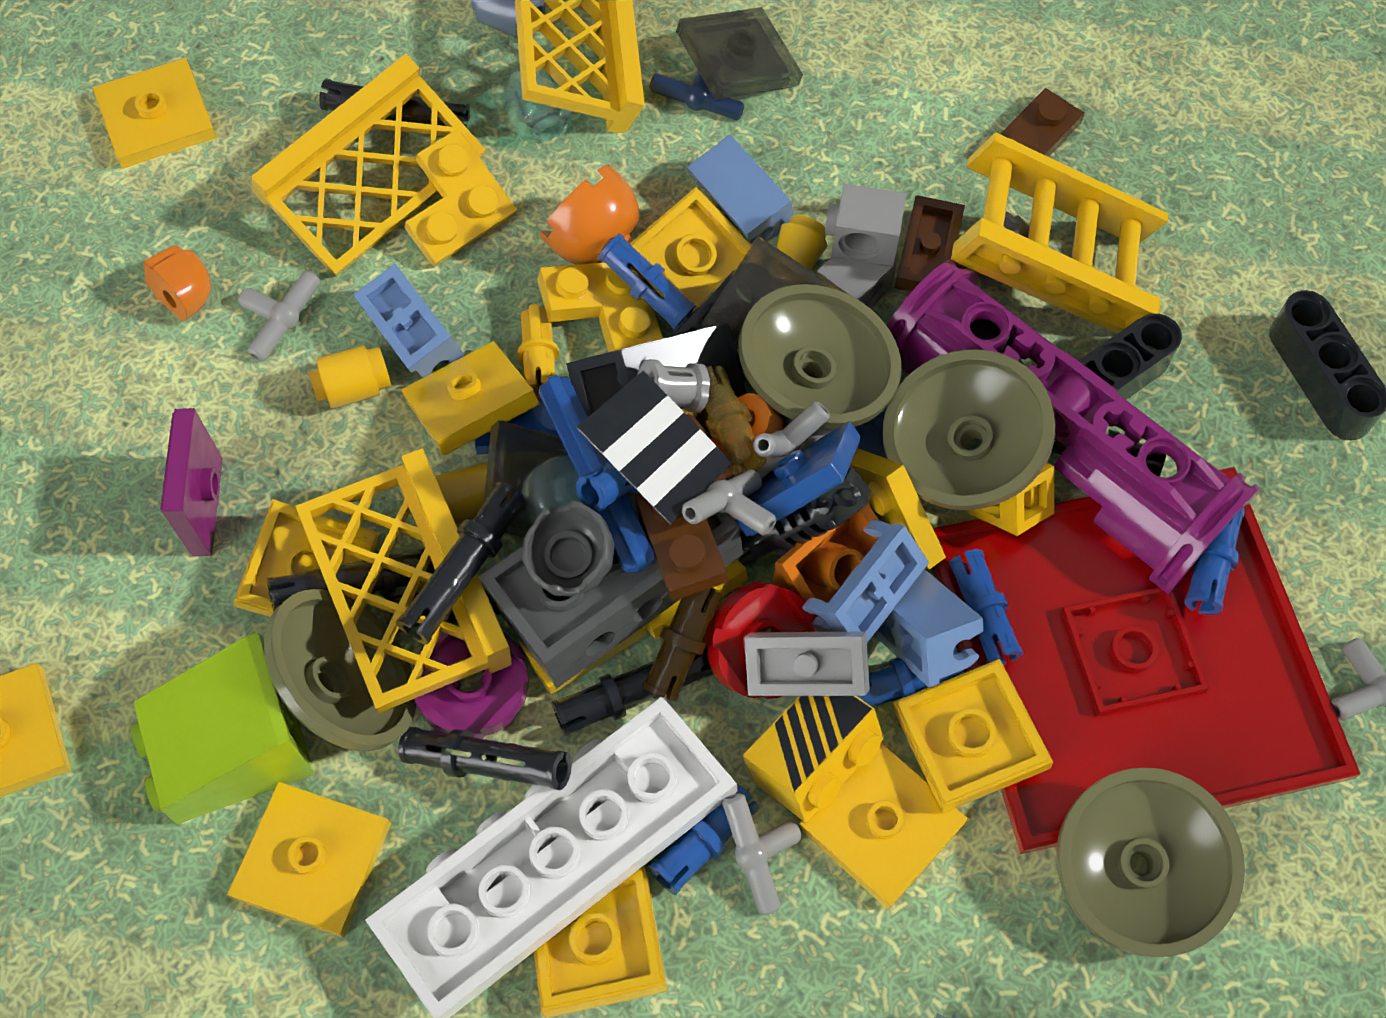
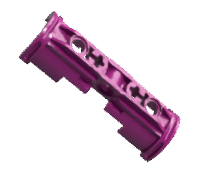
M951 259L939 265L915 287L887 324L899 349L901 369L910 375L915 369L933 358L961 350L976 349L1000 353L1005 348L1008 339L1013 338L1012 348L1007 346L1003 355H1007L1019 361V358L1024 360L1029 358L1037 364L1036 367L1029 365L1027 368L1039 378L1046 388L1054 411L1055 439L1067 447L1054 463V469L1103 506L1093 522L1154 569L1148 579L1169 595L1226 525L1243 507L1246 508L1258 495L1261 487L1257 484H1254L1252 487L1245 482L1246 476L1241 472L1232 480L1119 395L1115 388L1069 353L1061 351L977 287L979 284V274L970 268L966 269L965 266ZM988 319L998 325L1001 333L994 339L982 340L973 335L970 325L976 320ZM1108 426H1115L1122 429L1125 433L1124 435L1120 433L1112 438L1105 432ZM1142 439H1145L1146 442L1140 448L1137 456H1132L1130 452L1133 446L1136 447ZM1154 453L1168 455L1174 460L1177 473L1171 477L1156 476L1148 469L1146 457Z

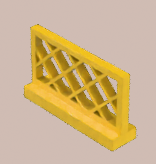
M515 0L522 100L606 119L608 132L626 133L645 106L633 1L569 0L564 2L563 0H543L552 9L551 12L543 15L530 0ZM581 5L595 20V24L589 27L573 10ZM561 18L577 35L568 40L552 23ZM540 31L556 49L547 53L533 39V34ZM584 42L599 57V61L592 64L576 47ZM564 55L581 73L571 78L556 60ZM543 69L560 87L554 89L537 85L536 73ZM589 80L603 95V100L590 97L579 85Z
M407 53L251 176L253 193L266 207L269 205L335 277L439 193L429 178L428 185L420 192L398 190L399 166L421 168L416 161V157L400 156L401 132L430 135V145L436 142V135L446 136L459 128L480 158L486 152V149L419 76L420 68ZM418 94L431 108V125L402 122V106ZM396 111L395 121L385 120ZM437 116L446 126L437 125ZM373 129L395 131L394 155L363 152L364 136ZM358 142V151L348 150ZM335 159L357 161L356 186L325 183L326 167ZM363 162L393 165L392 189L363 187ZM320 172V182L309 181ZM297 190L319 192L318 217L295 215L283 201ZM325 193L355 195L354 220L323 218ZM361 196L391 199V215L382 223L360 221ZM397 200L408 201L397 210ZM306 226L317 227L316 237L308 230ZM323 227L354 230L353 247L336 260L322 245ZM359 231H370L368 235L359 241Z
M423 448L401 456L403 462L401 466L295 505L377 713L386 711L487 668L491 674L512 665L509 645L478 574L473 577L450 609L443 622L433 634L429 644L424 645L420 655L391 645L399 629L396 625L397 619L409 607L420 582L427 583L432 576L431 573L426 572L430 561L434 570H436L446 554L459 539L457 534L458 528ZM399 485L405 500L395 519L369 510L376 493ZM360 500L358 505L353 504V502ZM334 509L353 515L341 540L318 532L313 517ZM410 513L416 526L405 523ZM363 519L390 529L378 554L351 544ZM400 533L423 541L425 550L416 568L388 558ZM324 546L335 550L331 560H329ZM346 554L373 564L361 590L338 582L336 578V573ZM383 568L411 578L399 604L371 594ZM344 595L356 599L351 611ZM366 604L394 614L382 640L359 633L356 623ZM451 610L458 626L446 622ZM421 616L417 623L422 624L426 617ZM441 632L465 640L471 654L470 658L451 666L429 659ZM364 646L377 650L371 662ZM386 654L415 665L407 684L385 693L382 692L376 676ZM424 669L434 672L424 677H421Z

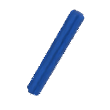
M558 375L549 377L548 381L540 386L539 394L579 478L605 465L609 460L577 428L588 416L570 379L567 377L560 378ZM626 494L616 499L615 502L608 505L604 510L597 512L608 525L615 543L614 552L623 571L626 573H641L646 570V567L655 562L656 555Z

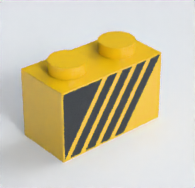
M799 696L742 756L754 782L764 792L807 823L819 809H825L833 803L840 792L841 785L859 766L867 765L875 757L884 737L875 709L857 696Z

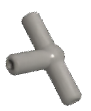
M303 271L281 302L251 288H246L240 293V306L268 319L248 348V353L253 358L261 362L265 361L285 332L292 329L298 323L300 311L320 285V279L317 275L310 271Z
M813 402L785 429L776 431L773 434L763 433L758 435L753 443L757 454L735 473V476L747 470H754L760 475L762 480L779 461L792 452L797 451L799 445L830 419L828 410L820 402Z
M747 470L730 480H717L709 486L705 493L687 501L682 506L683 517L691 524H697L717 512L728 513L759 534L766 535L773 529L776 523L774 514L747 498V496L758 491L762 485L760 475L754 470Z
M1355 638L1347 642L1343 646L1342 652L1366 686L1332 700V705L1338 719L1343 721L1376 706L1386 707V672L1362 639Z
M741 793L730 795L723 800L722 804L736 844L735 859L738 865L745 871L758 913L762 915L772 914L779 910L781 903L767 860L800 842L801 830L793 821H786L758 836L745 795Z

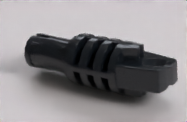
M850 467L843 483L777 521L768 534L761 535L757 533L753 536H746L741 530L743 552L748 550V552L741 555L738 561L744 566H750L756 560L779 548L790 550L795 547L796 543L803 544L811 541V536L820 537L828 530L837 528L867 505L872 494L871 489L861 479L860 475Z

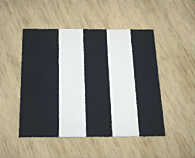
M644 370L577 426L579 431L670 524L682 513L684 503L701 495L733 463Z

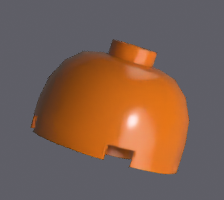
M610 164L602 166L597 170L604 177L602 180L592 186L585 179L551 214L546 223L553 231H540L539 237L556 254L569 263L578 265L602 262L598 258L599 254L618 234H622L629 244L635 240L631 233L639 221V206L632 188Z

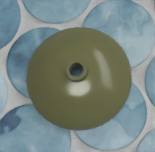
M809 284L791 285L774 290L762 297L751 308L740 331L738 342L739 357L748 381L767 404L792 420L796 419L813 402H820L830 413V419L819 428L836 429L849 420L853 426H858L880 414L889 404L898 388L901 378V358L892 333L872 309L858 299L839 290Z
M974 349L950 352L922 364L898 386L888 404L883 422V443L887 458L904 465L918 497L936 506L955 510L987 508L1002 503L1023 491L1044 468L1051 454L1055 438L1053 406L1047 390L1039 378L1019 361L1007 355L987 350ZM976 438L982 441L980 447L975 450L963 448L964 444L970 439Z
M310 589L298 592L290 596L275 609L269 618L264 636L267 667L279 697L303 726L332 744L354 751L382 749L393 743L408 730L416 711L415 699L377 713L328 590ZM344 596L351 611L355 601ZM364 607L356 623L358 632L382 640L387 627L377 616ZM394 637L391 645L402 648ZM364 646L371 662L377 650ZM386 654L376 676L382 692L385 693L407 684L412 669L409 662Z
M1133 768L1113 773L1098 780L1088 787L1072 804L1064 818L1058 836V875L1070 907L1079 920L1094 935L1124 952L1145 957H1169L1193 951L1205 945L1223 930L1232 918L1240 901L1244 886L1245 862L1236 828L1222 805L1208 791L1194 781L1177 773L1157 768ZM1134 853L1142 855L1147 861V872L1143 876L1135 874L1130 867V858Z

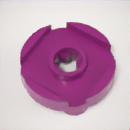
M441 632L429 659L451 666L470 658L471 654L465 640ZM503 632L509 645L512 665L491 674L488 668L482 670L484 675L480 680L483 686L478 691L470 690L466 693L458 691L461 687V683L458 680L415 698V703L421 715L434 729L444 733H450L453 729L469 730L475 738L483 739L485 736L499 732L516 718L525 703L529 679L522 652L509 635ZM422 647L421 650L419 651L418 655L421 654V652H422V650H423V647ZM424 669L421 677H424L434 672Z

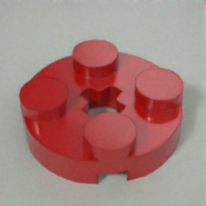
M755 581L738 588L719 605L709 622L702 640L707 643L708 660L714 675L727 689L749 698L764 697L766 699L782 697L748 696L744 638L749 633H758L760 630L766 631L768 629L771 632H817L811 624L815 620L814 614H810L802 609L806 601L799 594L769 583Z

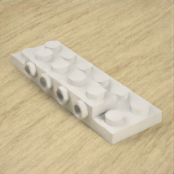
M660 697L603 741L596 739L583 746L573 758L569 781L562 790L532 785L525 794V800L508 813L501 811L486 819L477 829V836L460 849H449L438 855L428 865L426 869L427 874L365 919V921L432 1017L450 1018L719 807L726 797L737 792V783L667 701Z

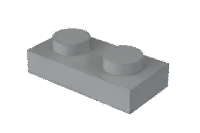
M866 631L749 633L744 638L748 696H865L870 690Z

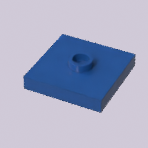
M849 420L804 449L794 451L779 461L772 471L762 479L761 488L747 498L774 514L776 522L843 483L861 436ZM735 520L746 536H753L758 533L741 521Z

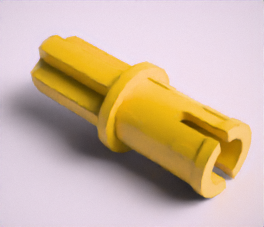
M531 304L529 309L521 312L522 344L518 347L517 356L523 364L524 379L533 388L536 397L540 398L539 386L546 383L549 377L556 375L555 362L559 358V348L553 342L552 322H548L545 308H540L539 304Z

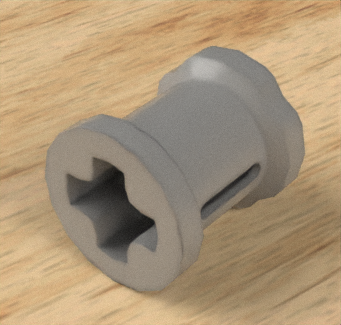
M648 359L643 362L638 374L644 370L678 407H683L684 411L692 413L702 412L709 399L710 387L709 373L705 365L688 363L686 367L663 366L662 362L655 359Z

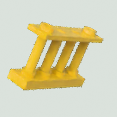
M996 132L967 159V168L989 178L983 218L954 242L951 260L1117 334L1141 317L1159 313L1161 298L1135 286L1139 244L1168 222L1169 213ZM1009 187L1033 198L1028 238L1004 227ZM1053 208L1077 218L1072 258L1048 246ZM1097 228L1119 237L1115 277L1101 272L1092 266Z

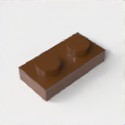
M1044 88L1008 125L1001 135L1050 157L1082 123L1085 112L1049 89Z
M919 195L915 196L894 288L912 292L935 268L951 259L953 244L959 236L965 205Z
M640 492L633 493L671 601L729 582L727 570L707 519L697 524H691L684 519L681 513L670 524Z

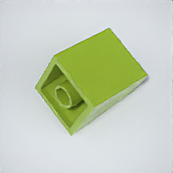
M258 632L243 637L133 701L138 722L131 725L132 738L139 755L142 758H148L152 776L144 779L147 797L155 812L162 811L177 825L276 788L278 782L290 784L315 775L300 723L285 706L272 683L265 657L264 640Z

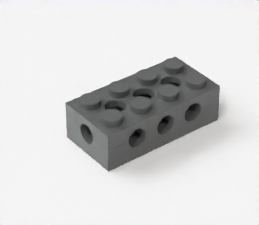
M631 492L626 493V496L649 541L648 535L646 533L644 524L642 522L640 513L638 511L634 499V495ZM717 512L706 519L726 567L743 555L738 523L730 514ZM523 546L478 576L494 607L556 689L680 600L671 601L656 557L655 562L646 567L645 571L637 574L635 572L626 573L623 571L615 552L612 565H617L612 566L600 584L588 592L572 597L553 595L531 580L522 560ZM566 597H571V598H569V599H567V600H565V601H561L562 599H564V598H566Z

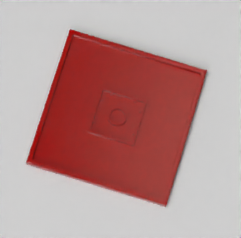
M1235 467L1219 470L1231 480L1238 474ZM1090 496L1054 503L1053 515L1018 536L981 519L933 528L946 556L945 559L931 568L933 575L964 603L965 600L955 575L950 569L949 561L955 556L960 555L963 563L966 562L972 574L964 552L974 549L983 551L985 562L997 593H1003L1006 597L1009 607L1005 612L1017 642L1023 650V655L1012 662L1009 655L1006 656L999 642L1007 663L1003 666L1053 760L1051 769L1000 789L1020 854L1056 847L1061 825L1075 800L1098 780L1122 770L1157 768L1177 773L1203 787L1223 808L1356 779L1361 775L1250 504L1246 508L1243 507L1245 514L1241 521L1235 547L1239 554L1238 565L1236 569L1233 568V571L1229 573L1223 599V610L1216 615L1198 613L1201 601H1197L1196 609L1193 611L1185 605V597L1189 591L1195 564H1193L1183 579L1168 595L1148 579L1154 569L1093 522L1103 506ZM978 635L970 640H962L956 645L958 654L964 649H973L979 655L974 664L963 670L964 673L987 664V657Z

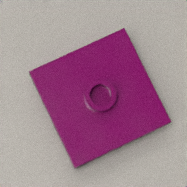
M195 408L175 409L174 413H172L160 511L193 557L212 556L223 458Z

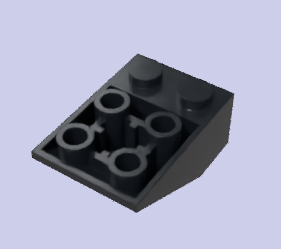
M729 323L566 363L571 383L588 417L634 379L645 360H659L663 366L686 367L688 363L705 365L710 378L709 399L701 413L684 411L683 407L679 408L686 415H692L699 422L710 440L717 431L714 427L729 406L738 397L747 393Z

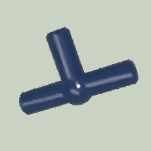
M707 58L703 60L693 84L658 73L654 74L650 81L649 89L651 92L683 102L688 108L695 111L703 109L737 121L741 118L744 110V103L742 101L710 91L720 70L719 63L714 59Z

